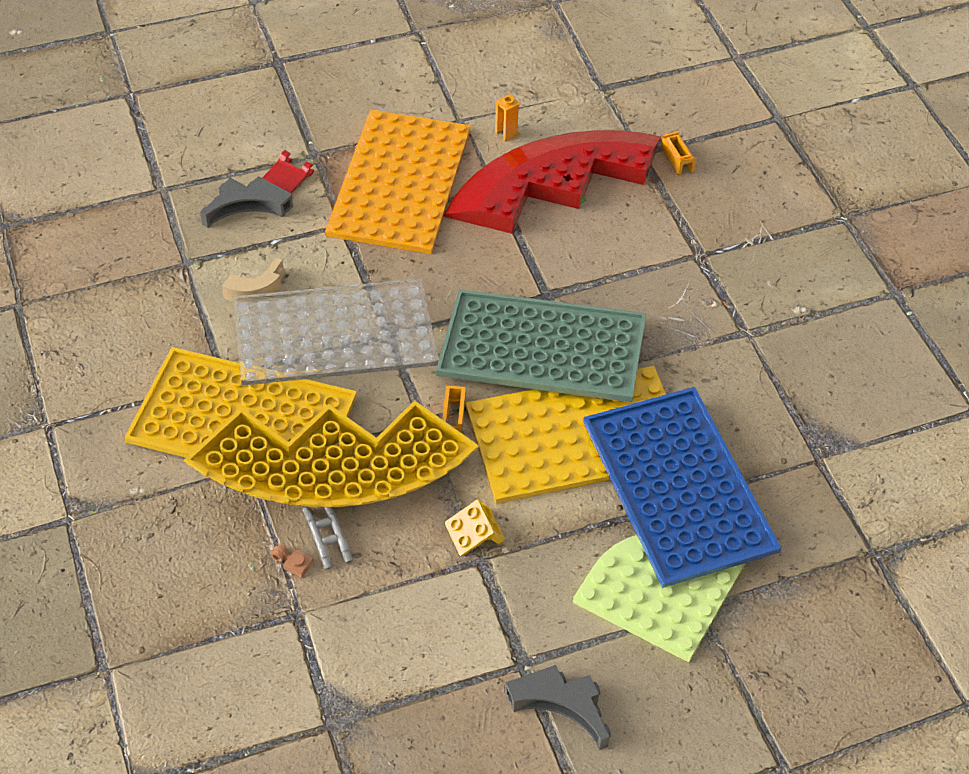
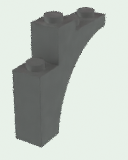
M259 176L251 181L248 186L229 178L220 185V195L215 197L208 206L204 207L200 215L202 225L207 228L224 217L241 212L260 211L283 217L293 208V199L291 193Z
M553 665L506 682L505 694L513 712L525 709H542L562 714L584 728L595 741L599 750L608 747L611 732L608 725L603 724L600 718L602 715L597 705L600 689L597 682L592 681L590 675L566 683L563 672H559L557 666Z

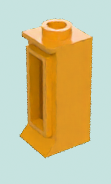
M511 94L496 100L495 132L503 131L504 141L521 134L517 131L520 103Z
M679 131L663 135L661 149L678 176L682 175L684 164L687 165L690 172H694L697 157H693L680 137Z
M446 386L442 420L448 423L450 404L460 405L458 426L452 427L462 433L466 387Z

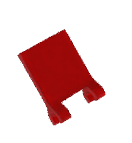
M284 150L278 161L262 178L292 194L305 178L314 173V170L311 169L313 164L307 161L302 169H299L290 164L292 161L289 158L291 153Z

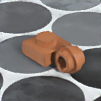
M279 544L272 549V558L277 562L284 560V570L300 578L304 576L313 564L312 557L296 549L289 555V550L284 545Z

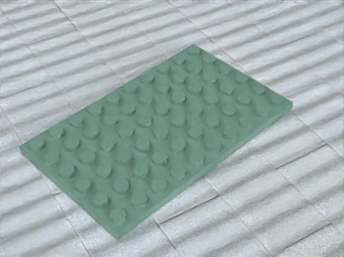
M459 289L436 368V376L632 402L646 313Z

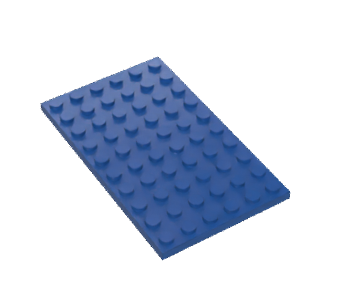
M695 387L583 418V423L662 588L781 552L779 542Z

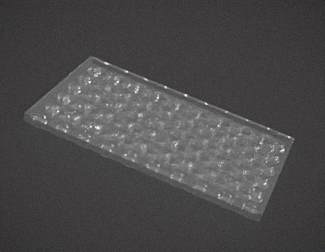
M422 279L233 296L242 386L438 365L439 358Z

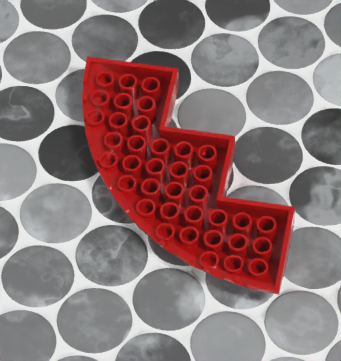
M590 130L550 136L527 143L494 159L477 171L453 197L444 213V217L512 234L528 197L579 209L593 173L644 185L661 136L621 130Z

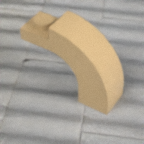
M275 258L266 272L255 278H243L230 274L222 285L223 298L235 303L251 304L272 297L282 288L281 278L285 273L283 260Z

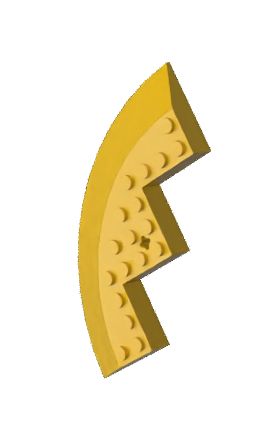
M415 400L377 438L330 404L318 413L289 442L243 408H240L184 459V462L206 477L256 498L307 507H345L383 501L417 490L441 478L460 465L479 445Z

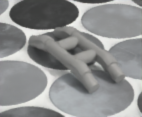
M304 506L303 512L317 545L324 569L333 567L326 547L338 542L345 563L353 561L335 508L324 507L328 518L316 521L311 508ZM332 525L335 534L323 538L320 529Z

